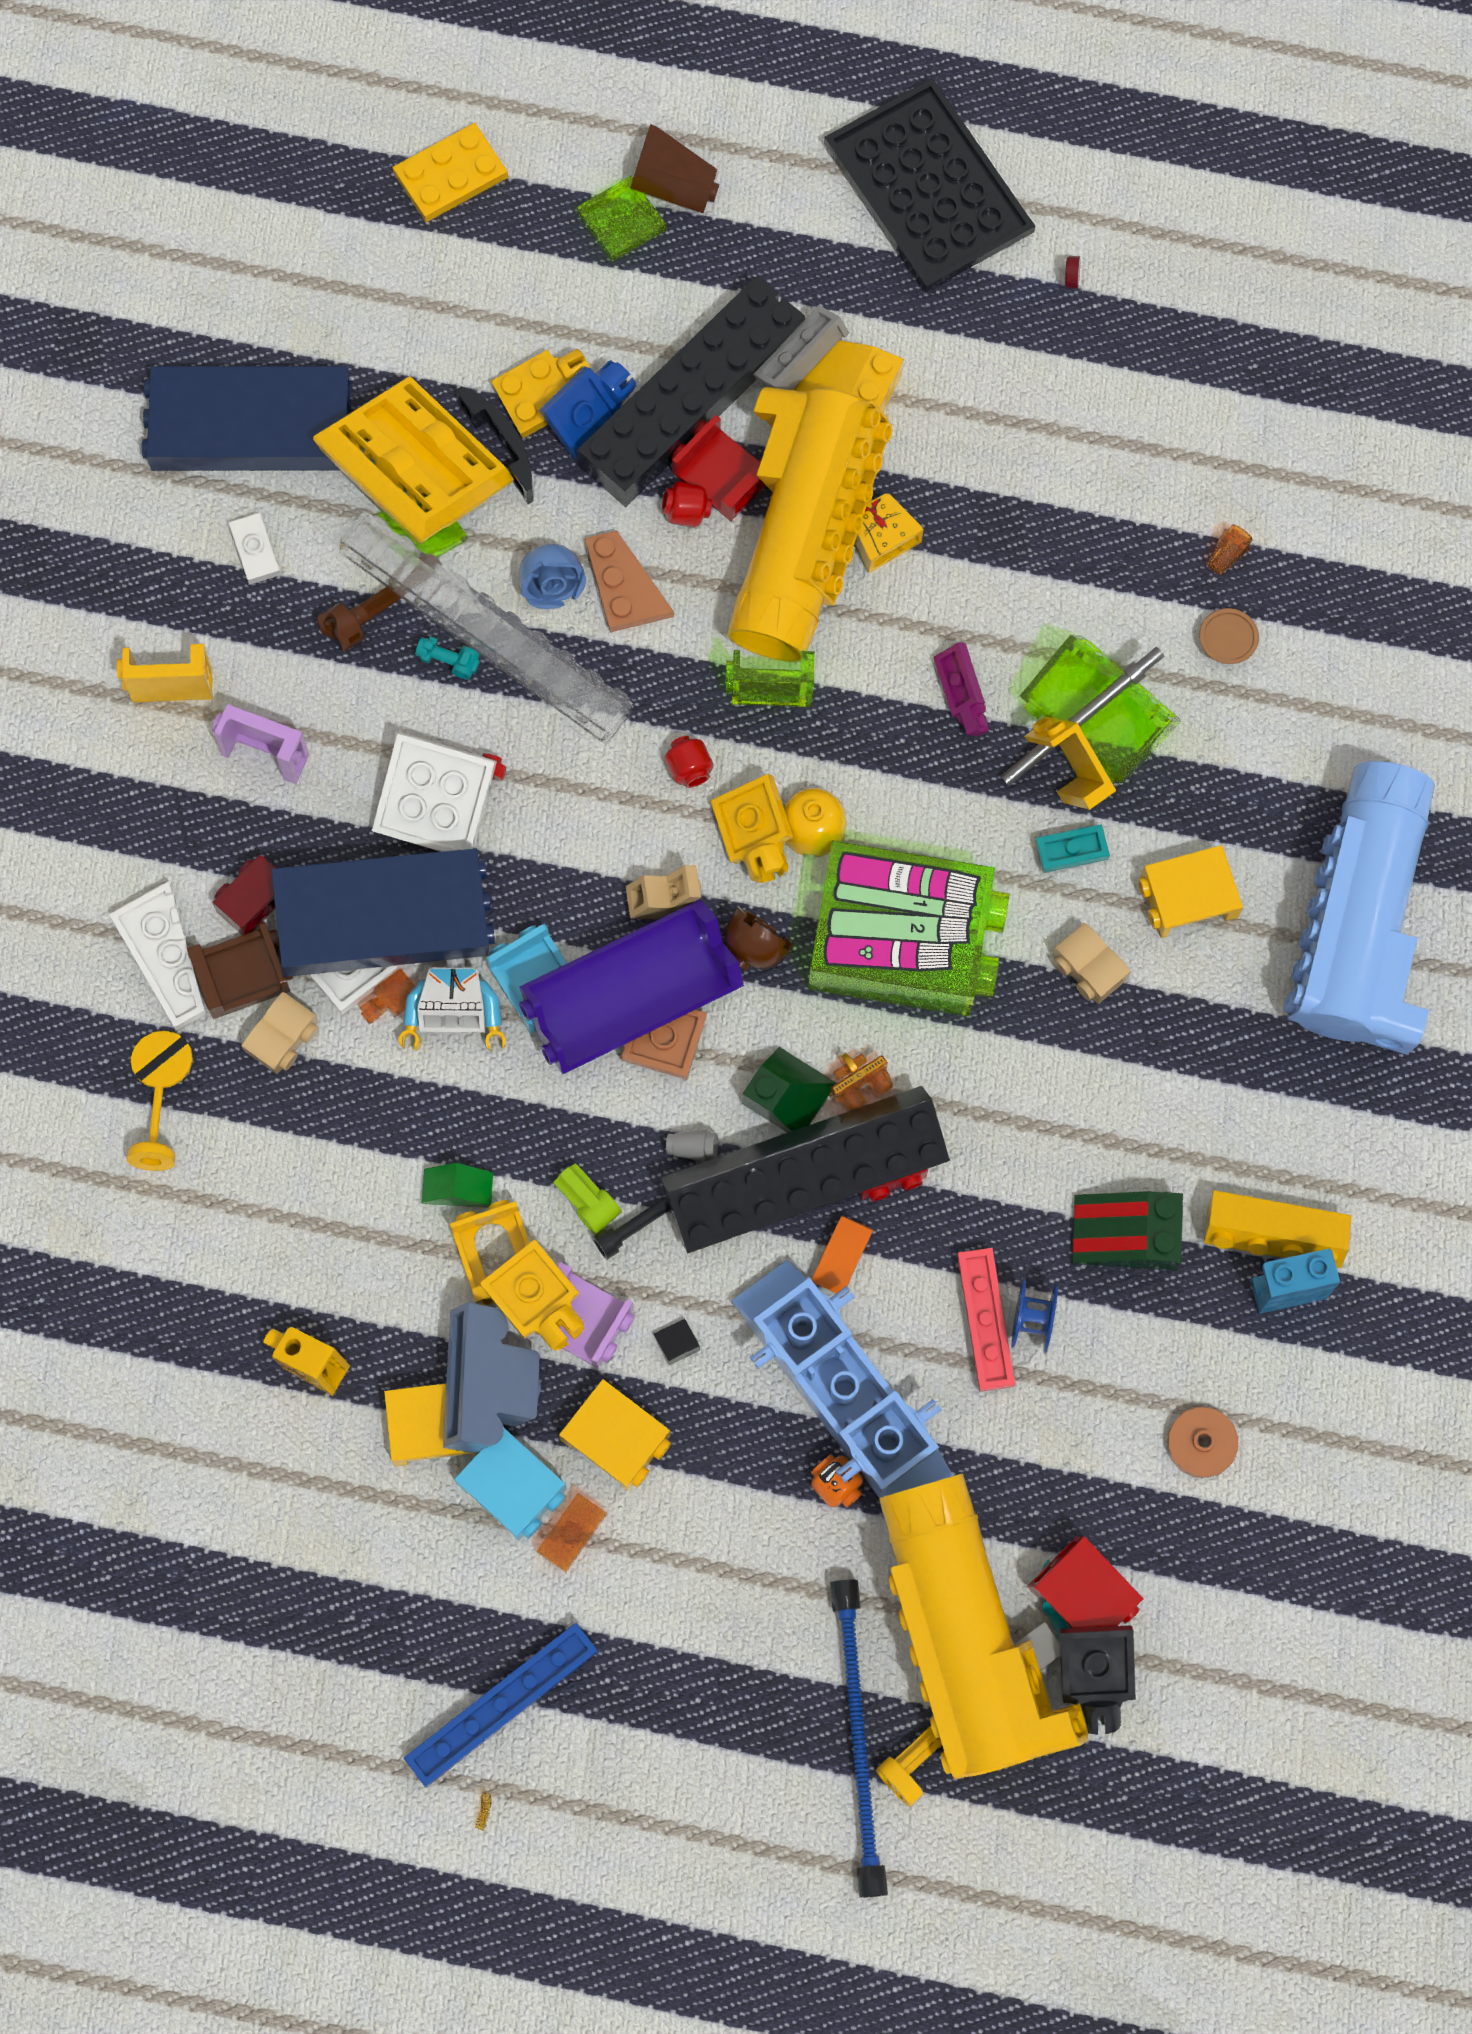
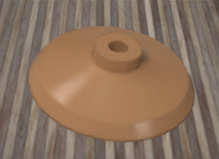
M1225 608L1214 611L1205 618L1200 628L1199 638L1202 648L1209 657L1220 663L1237 664L1253 655L1259 643V632L1255 622L1246 613L1237 609Z

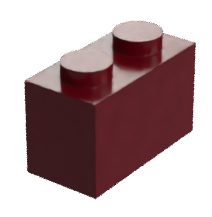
M261 854L255 860H248L240 868L239 876L231 884L226 883L220 887L214 896L215 900L212 902L216 912L241 935L253 932L259 926V923H262L275 910L271 869H275V867Z

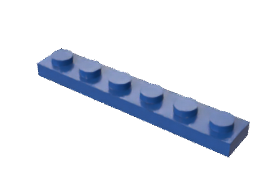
M577 1623L573 1624L403 1759L425 1788H427L596 1655L598 1650Z

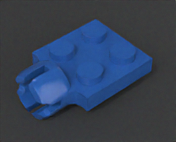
M610 360L596 373L591 368L584 366L539 410L574 460L578 461L577 449L620 409L622 402L636 387L633 377L627 382L626 378L630 373L618 362L614 363Z

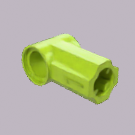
M576 1163L566 1168L553 1182L554 1186L577 1210L576 1214L594 1235L622 1213L614 1199L605 1190H599Z

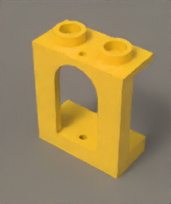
M508 1200L498 1201L488 1207V1211L476 1214L475 1211L466 1212L458 1215L455 1218L456 1221L450 1223L476 1304L487 1306L494 1303L480 1286V1282L486 1276L475 1247V1236L479 1229L487 1224H496L503 1227L509 1235L515 1254L530 1243L516 1201L509 1203Z

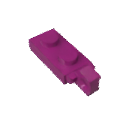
M958 642L934 656V661L952 717H957L959 723L964 724L968 736L979 737L989 731L986 716L983 714L986 712L985 701L966 643Z

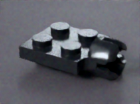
M1132 1625L1059 1629L1063 1703H1080L1088 1734L1098 1735V1716H1101V1724L1105 1725V1734L1116 1732L1121 1726L1122 1703L1127 1700H1136L1134 1630Z

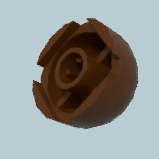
M739 906L730 917L725 930L726 946L739 961L740 967L747 971L751 966L761 970L775 967L787 956L794 943L785 935L783 938L776 935L777 929L746 909L743 911Z

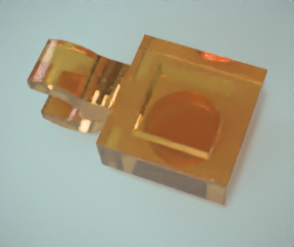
M401 968L373 988L377 998L367 1001L360 1007L362 1010L361 1015L369 1024L376 1021L388 1010L394 1018L405 1011L407 995L414 989L415 985Z

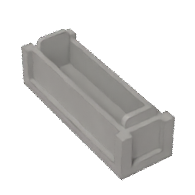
M818 305L753 375L762 389L764 387L793 390L842 337L845 338L849 332L838 315Z

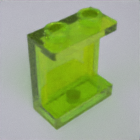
M734 650L733 661H726V693H732V704L812 707L815 651H801L800 670L741 668L740 650Z

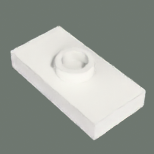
M256 513L228 522L249 585L281 575L261 514Z

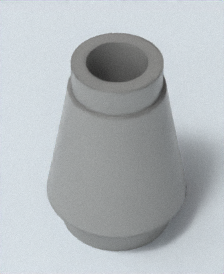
M709 1129L668 1134L666 1152L668 1155L703 1163L717 1158L718 1134L710 1133Z

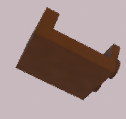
M265 922L259 923V930L202 950L200 944L187 948L208 1010L213 1019L279 996L282 992H291L287 981L293 979V976L283 977L282 965L276 950L280 949L277 932L275 929L269 931Z

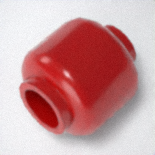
M679 481L674 483L671 488L665 489L661 511L662 514H666L667 520L671 524L696 528L701 524L703 518H709L712 509V499L707 498V493L703 486Z
M682 736L673 740L670 744L671 748L665 754L664 760L675 783L685 785L686 788H694L708 781L714 764L704 742L700 739H690L689 736Z

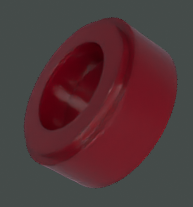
M1069 255L1067 257L1065 270V287L1079 288L1080 256Z

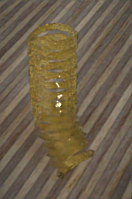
M484 1793L480 1797L481 1813L479 1815L481 1816H478L477 1820L479 1821H476L477 1826L475 1828L482 1831L485 1829L484 1826H486V1821H488L487 1819L490 1814L488 1811H490L492 1802L491 1794Z

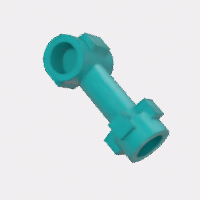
M431 636L429 639L424 637L420 639L415 655L421 657V661L429 664L431 659H436L453 666L451 672L465 680H469L472 674H476L480 664V660H478L480 654L476 650L462 647L460 652L456 653L437 646L438 639Z

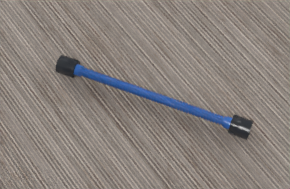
M855 1579L830 1582L833 1612H838V1618L843 1623L841 1631L843 1633L842 1637H844L842 1639L844 1642V1656H846L844 1657V1660H846L844 1663L847 1665L845 1666L847 1670L845 1673L848 1674L846 1675V1679H848L846 1683L848 1684L847 1688H849L847 1690L849 1693L848 1702H850L848 1706L851 1707L849 1708V1715L851 1716L850 1721H852L850 1722L851 1730H853L851 1732L853 1735L851 1737L853 1739L852 1744H854L852 1748L855 1749L853 1750L855 1754L853 1758H855L854 1763H856L854 1764L856 1768L855 1777H857L855 1781L858 1782L856 1783L858 1787L856 1790L858 1791L857 1796H859L857 1798L859 1801L858 1805L860 1806L858 1810H860L859 1815H861L859 1816L861 1820L859 1822L861 1824L860 1829H862L860 1833L863 1834L861 1835L863 1839L861 1843H863L862 1848H864L862 1850L864 1853L863 1858H861L862 1867L857 1868L859 1898L887 1896L888 1888L885 1865H880L879 1856L875 1853L877 1850L874 1848L876 1847L874 1843L876 1840L873 1839L875 1837V1834H873L875 1830L872 1824L874 1823V1820H872L873 1815H871L873 1814L871 1810L873 1808L871 1806L872 1801H870L872 1797L869 1796L871 1795L869 1791L871 1787H868L870 1785V1782H868L870 1778L867 1772L869 1771V1768H867L869 1765L866 1763L868 1762L866 1758L868 1755L865 1754L867 1752V1749H865L867 1745L865 1744V1730H863L865 1729L864 1721H862L864 1720L862 1716L864 1713L862 1712L863 1707H861L863 1705L861 1702L862 1693H860L861 1688H859L861 1687L859 1683L861 1680L858 1679L860 1678L858 1674L860 1671L858 1670L859 1665H857L859 1663L857 1660L858 1656H856L858 1654L856 1651L857 1642H855L857 1638L854 1637L856 1636V1629L853 1622L856 1619V1610L861 1609L859 1583Z

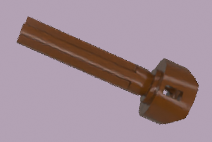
M426 560L351 610L347 609L342 603H336L316 618L317 624L323 635L339 641L343 653L347 652L363 641L362 625L436 576V572Z

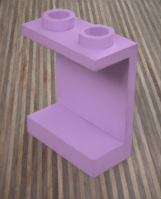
M560 1261L557 1265L558 1268L579 1292V1296L574 1299L571 1305L584 1323V1330L575 1340L562 1326L560 1327L561 1331L568 1338L567 1343L569 1344L562 1349L599 1369L601 1363L604 1361L608 1364L616 1352L618 1345L614 1341L620 1331L626 1333L632 1325L636 1316L631 1313L633 1311V1302L626 1299L625 1303L576 1276L573 1274L571 1267Z

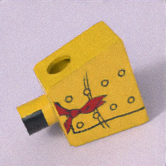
M886 493L875 500L871 499L867 503L863 515V527L861 532L857 534L854 544L868 573H871L922 543L924 529L890 494Z
M289 1327L285 1334L276 1329H271L263 1342V1347L273 1352L272 1358L282 1368L331 1396L334 1395L350 1368V1365L335 1348L293 1327Z

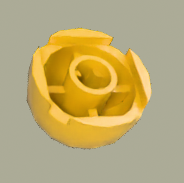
M805 788L794 793L784 804L783 807L794 837L785 843L797 854L821 857L834 851L843 841L847 828L846 812L840 800L831 792L820 788Z

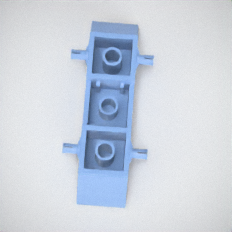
M786 1260L731 1300V1303L764 1345L762 1349L750 1356L751 1361L755 1362V1366L759 1369L774 1358L849 1457L850 1461L836 1470L837 1475L841 1476V1480L844 1483L860 1472L880 1498L953 1476L938 1450L939 1446L929 1435L925 1423L942 1411L940 1406H935L937 1402L931 1399V1401L916 1411L903 1401L896 1390H892L854 1340L852 1332L841 1319L839 1309L855 1298L847 1286L829 1298V1296L820 1292L810 1277L807 1279Z

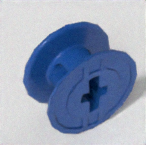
M1023 1278L1016 1306L1011 1348L1015 1347L1018 1333L1021 1331L1043 1335V1353L1046 1354L1055 1317L1058 1284L1054 1285L1050 1301L1026 1297V1279ZM1027 1303L1044 1304L1046 1309L1044 1311L1029 1309ZM1025 1321L1042 1324V1329L1025 1328L1023 1323Z

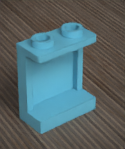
M545 924L539 927L533 925L526 928L519 934V939L509 945L502 943L490 951V956L486 958L488 969L530 1034L537 1030L532 1020L527 1021L520 1009L519 1002L523 1001V997L519 987L567 964L551 939Z
M503 1427L504 1432L501 1440L495 1445L481 1450L454 1480L458 1487L474 1498L519 1541L523 1536L529 1539L540 1528L542 1522L539 1519L548 1509L554 1512L564 1502L567 1496L563 1493L567 1488L566 1484Z

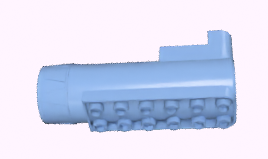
M1383 761L1363 762L1357 764L1353 769L1347 798L1342 805L1340 825L1336 824L1332 834H1327L1323 842L1321 853L1325 854L1326 857L1324 865L1318 867L1314 879V885L1318 886L1316 898L1312 897L1310 899L1306 916L1311 917L1308 929L1304 928L1299 940V948L1303 949L1301 960H1296L1291 974V980L1295 981L1293 993L1289 992L1287 994L1283 1011L1288 1013V1020L1299 1023V1025L1313 1033L1343 1041H1362L1406 1055L1416 1048L1422 1039L1429 1010L1403 1002L1418 938L1403 934L1401 930L1422 841L1429 824L1428 815L1435 789L1434 781L1426 774L1405 765Z

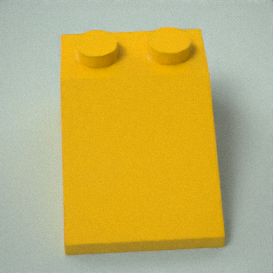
M839 340L793 390L808 392L815 388L841 390L864 400L874 401L884 413L902 376L904 359L874 346Z

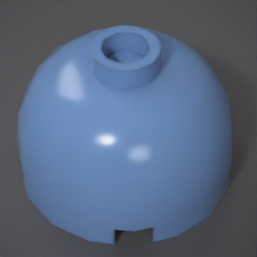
M544 544L532 549L525 555L519 566L518 582L523 598H527L531 606L541 609H554L565 606L562 600L569 599L571 596L575 600L581 595L585 588L586 576L574 552L564 545Z

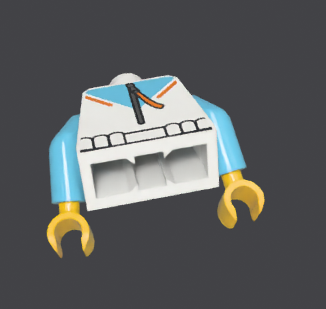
M464 959L445 960V968L433 967L429 969L426 979L421 980L407 995L404 1024L407 1027L399 1036V1044L403 1049H405V1040L409 1036H415L414 1050L417 1051L421 1047L422 1039L416 1033L417 1026H419V1032H485V1027H489V1034H487L485 1039L487 1050L491 1051L489 1039L494 1036L501 1039L502 1050L504 1049L506 1038L499 1031V1025H502L499 998L488 982L479 980L477 969L465 968Z

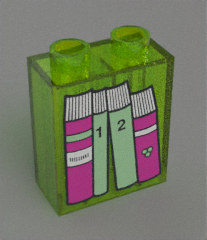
M832 840L810 967L808 989L970 1016L975 995L993 998L999 957L982 955L985 930L1003 933L1010 893L992 890L995 867Z

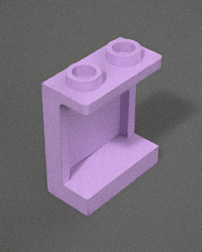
M229 704L226 705L223 714H217L213 722L212 732H214L216 743L222 756L229 758L237 742L277 756L283 779L297 784L309 757L303 732Z

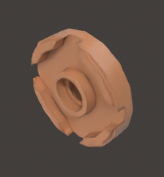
M1196 1407L1185 1411L1173 1422L1168 1433L1167 1443L1172 1462L1181 1472L1194 1478H1209L1220 1475L1233 1463L1238 1452V1435L1234 1424L1225 1414L1213 1408ZM1198 1437H1207L1210 1442L1209 1447H1201L1197 1441Z

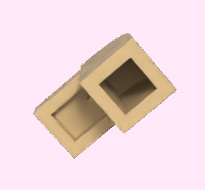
M684 865L668 876L643 875L625 886L631 919H661L701 898V883L698 879L696 865Z

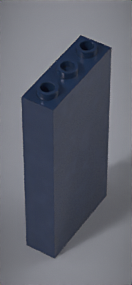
M151 366L150 379H145L144 382L145 398L149 399V409H144L143 411L144 428L148 429V439L142 440L143 459H148L152 471H341L319 449L313 437L350 413L351 379L348 366Z
M477 848L271 869L283 977L488 956L489 945L495 944L493 924H486L485 912H491L489 891L482 892L481 880L487 879L485 859H478Z

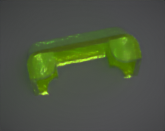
M1070 634L1021 693L1020 697L1026 702L1023 707L1038 719L1043 715L1044 717L1068 720L1124 674L1122 667L1090 640L1082 635ZM1133 683L1080 728L1112 784H1114L1116 781L1124 783L1175 730L1181 720L1140 683L1137 685Z

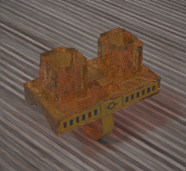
M846 1052L839 1056L842 1066L833 1071V1074L837 1080H840L847 1074L849 1076L830 1088L832 1093L829 1096L835 1104L840 1101L847 1111H851L866 1105L867 1101L859 1091L866 1084L870 1085L877 1097L883 1095L893 1087V1082L887 1072V1060L881 1055L858 1070V1067L867 1062L864 1055L860 1054L851 1059Z

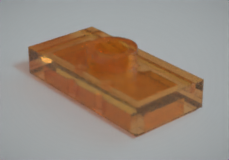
M577 1493L538 1548L537 1553L567 1573L605 1519L607 1513Z

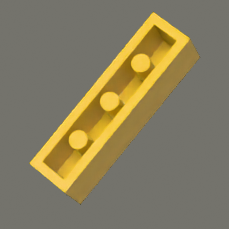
M1213 1190L1207 1208L1203 1243L1214 1245L1221 1249L1232 1248L1249 1251L1254 1255L1265 1254L1281 1258L1331 1249L1336 1268H1342L1349 1250L1352 1215Z

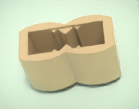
M1085 922L1059 943L1053 951V957L1055 958L1053 963L1058 971L1064 976L1069 974L1078 983L1076 988L1086 1000L1090 1001L1093 999L1098 1004L1128 980L1131 973L1123 960Z
M282 992L269 1007L263 1018L252 1029L241 1046L247 1054L275 1074H278L282 1069L287 1071L298 1057V1054L295 1052L303 1041L306 1044L309 1043L319 1029L316 1025L318 1018L316 1014L285 992Z

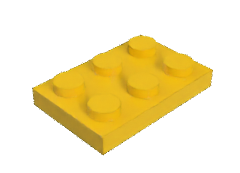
M476 123L465 127L392 167L393 174L425 223L508 178L507 169Z

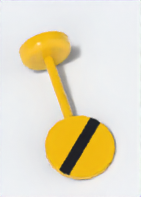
M169 1031L152 1032L137 1043L131 1055V1066L137 1079L146 1086L155 1088L149 1141L135 1143L127 1151L126 1161L131 1166L142 1170L164 1171L175 1166V1152L169 1146L158 1143L157 1140L163 1088L172 1087L181 1082L190 1072L193 1063L192 1050L186 1039L177 1033Z

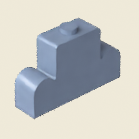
M467 1302L450 1310L443 1448L476 1453L495 1445L501 1440L504 1432L503 1424L518 1426L537 1417L538 1397L541 1391L539 1381L540 1355L536 1350L501 1343V1340L504 1339L508 1332V1321L505 1315L494 1307Z

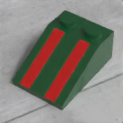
M1143 1191L1075 1195L1072 1264L1177 1270L1181 1263L1183 1193Z

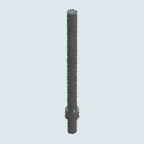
M1156 646L1137 663L1134 661L1123 669L1124 674L1067 721L1077 722L1081 727L1131 684L1137 685L1146 677L1145 673L1165 657L1164 654ZM1038 744L1002 774L1001 778L1010 786L1058 745L1049 747Z

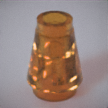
M1232 524L1229 529L1225 528L1206 564L1214 572L1222 575L1225 570L1230 568L1251 549L1252 537L1235 524Z

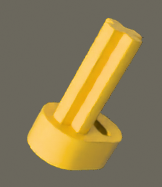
M931 1726L895 1759L888 1757L876 1768V1772L882 1781L907 1807H911L924 1795L910 1774L942 1746L941 1739L934 1736Z

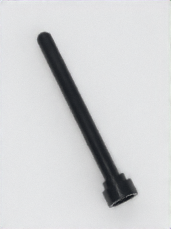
M664 1197L616 1230L611 1228L606 1231L603 1229L592 1236L596 1247L603 1257L608 1260L619 1253L618 1248L623 1246L622 1242L670 1211L667 1197Z

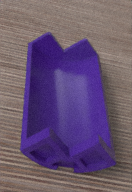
M700 899L520 986L523 1001L519 1002V1006L526 1020H532L544 1044L541 1046V1051L549 1065L555 1063L560 1072L565 1074L743 987L744 983L739 961L722 942L717 917Z

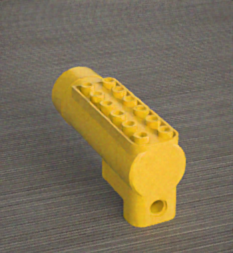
M764 387L758 396L754 413L761 420H765L772 427L757 476L773 494L744 582L737 594L727 636L736 645L757 655L784 662H801L805 659L818 626L822 604L834 606L837 596L842 592L843 577L847 565L852 561L853 546L857 534L862 530L863 515L867 503L872 499L873 484L877 473L882 468V456L886 444L892 437L893 429L887 416L874 401L864 400L848 392L831 388H815L808 392Z
M963 1473L880 1497L879 1501L890 1537L889 1543H891L898 1565L890 1567L892 1574L889 1575V1584L893 1595L899 1596L903 1609L899 1611L900 1622L904 1631H909L913 1644L909 1647L910 1656L914 1666L920 1667L923 1681H920V1690L926 1703L930 1702L934 1716L930 1718L931 1728L934 1736L941 1739L944 1752L941 1753V1761L946 1774L951 1773L954 1779L981 1775L1037 1757L1081 1746L1088 1741L1087 1725L1080 1703L1052 1710L1032 1640L1018 1644L1013 1643L982 1539L978 1514L974 1512Z

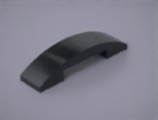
M462 386L456 389L458 404L475 429L487 422L514 461L513 464L509 465L510 474L514 479L513 484L526 503H532L534 501L531 466L518 433L499 409L484 397Z

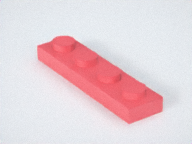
M993 1248L958 1252L957 1259L979 1392L1014 1387L1015 1380Z

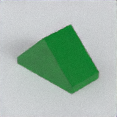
M460 1163L425 1168L421 1203L488 1208L492 1203L494 1174L490 1171Z

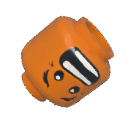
M831 1454L811 1472L814 1476L811 1481L812 1488L829 1507L834 1508L843 1503L848 1508L862 1495L859 1487L863 1484L864 1477L860 1472L847 1480L846 1483L836 1473V1470L849 1462L845 1456H837L835 1458Z

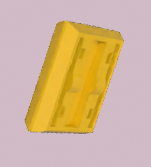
M410 376L313 437L319 449L417 544L424 542L443 528L449 527L485 503L488 498L511 484L514 480L507 468ZM370 457L376 461L375 465L370 461ZM417 502L423 504L422 508L417 505Z

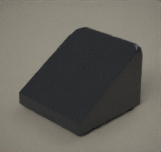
M685 1319L653 1334L668 1366L700 1351V1345Z

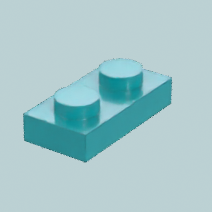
M1102 824L1037 837L1035 840L1043 873L1109 860L1110 857Z

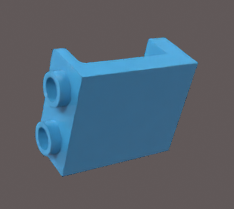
M1331 1249L1265 1262L1262 1266L1264 1275L1253 1277L1250 1280L1259 1314L1326 1300L1340 1283Z

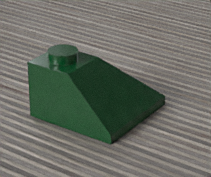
M778 1047L761 1065L742 1093V1104L788 1133L812 1123L837 1083L781 1047Z

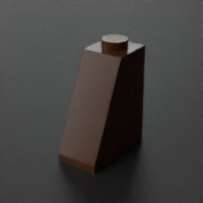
M650 124L630 186L631 189L704 213L707 202L714 203L720 184L714 182L718 169L657 126Z

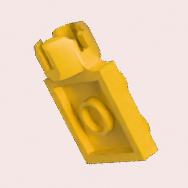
M547 349L491 381L522 438L548 425L539 410L584 366L591 368L584 354L579 349H574L558 358H554Z
M763 775L710 800L731 863L745 862L750 879L758 883L775 880L774 872H778L779 877L787 873L788 863L783 848L784 843L794 837L773 775Z
M535 1239L480 1282L482 1289L524 1340L536 1333L543 1338L552 1350L558 1351L569 1345L567 1343L568 1338L560 1329L561 1326L573 1340L584 1330L583 1320L571 1305L574 1299L579 1296V1292Z

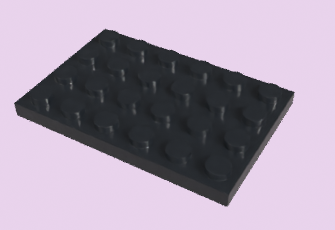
M933 78L824 137L825 146L925 292L1035 232L1034 223Z

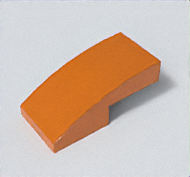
M842 1215L813 1275V1283L834 1293H838L845 1286L848 1287L874 1229Z

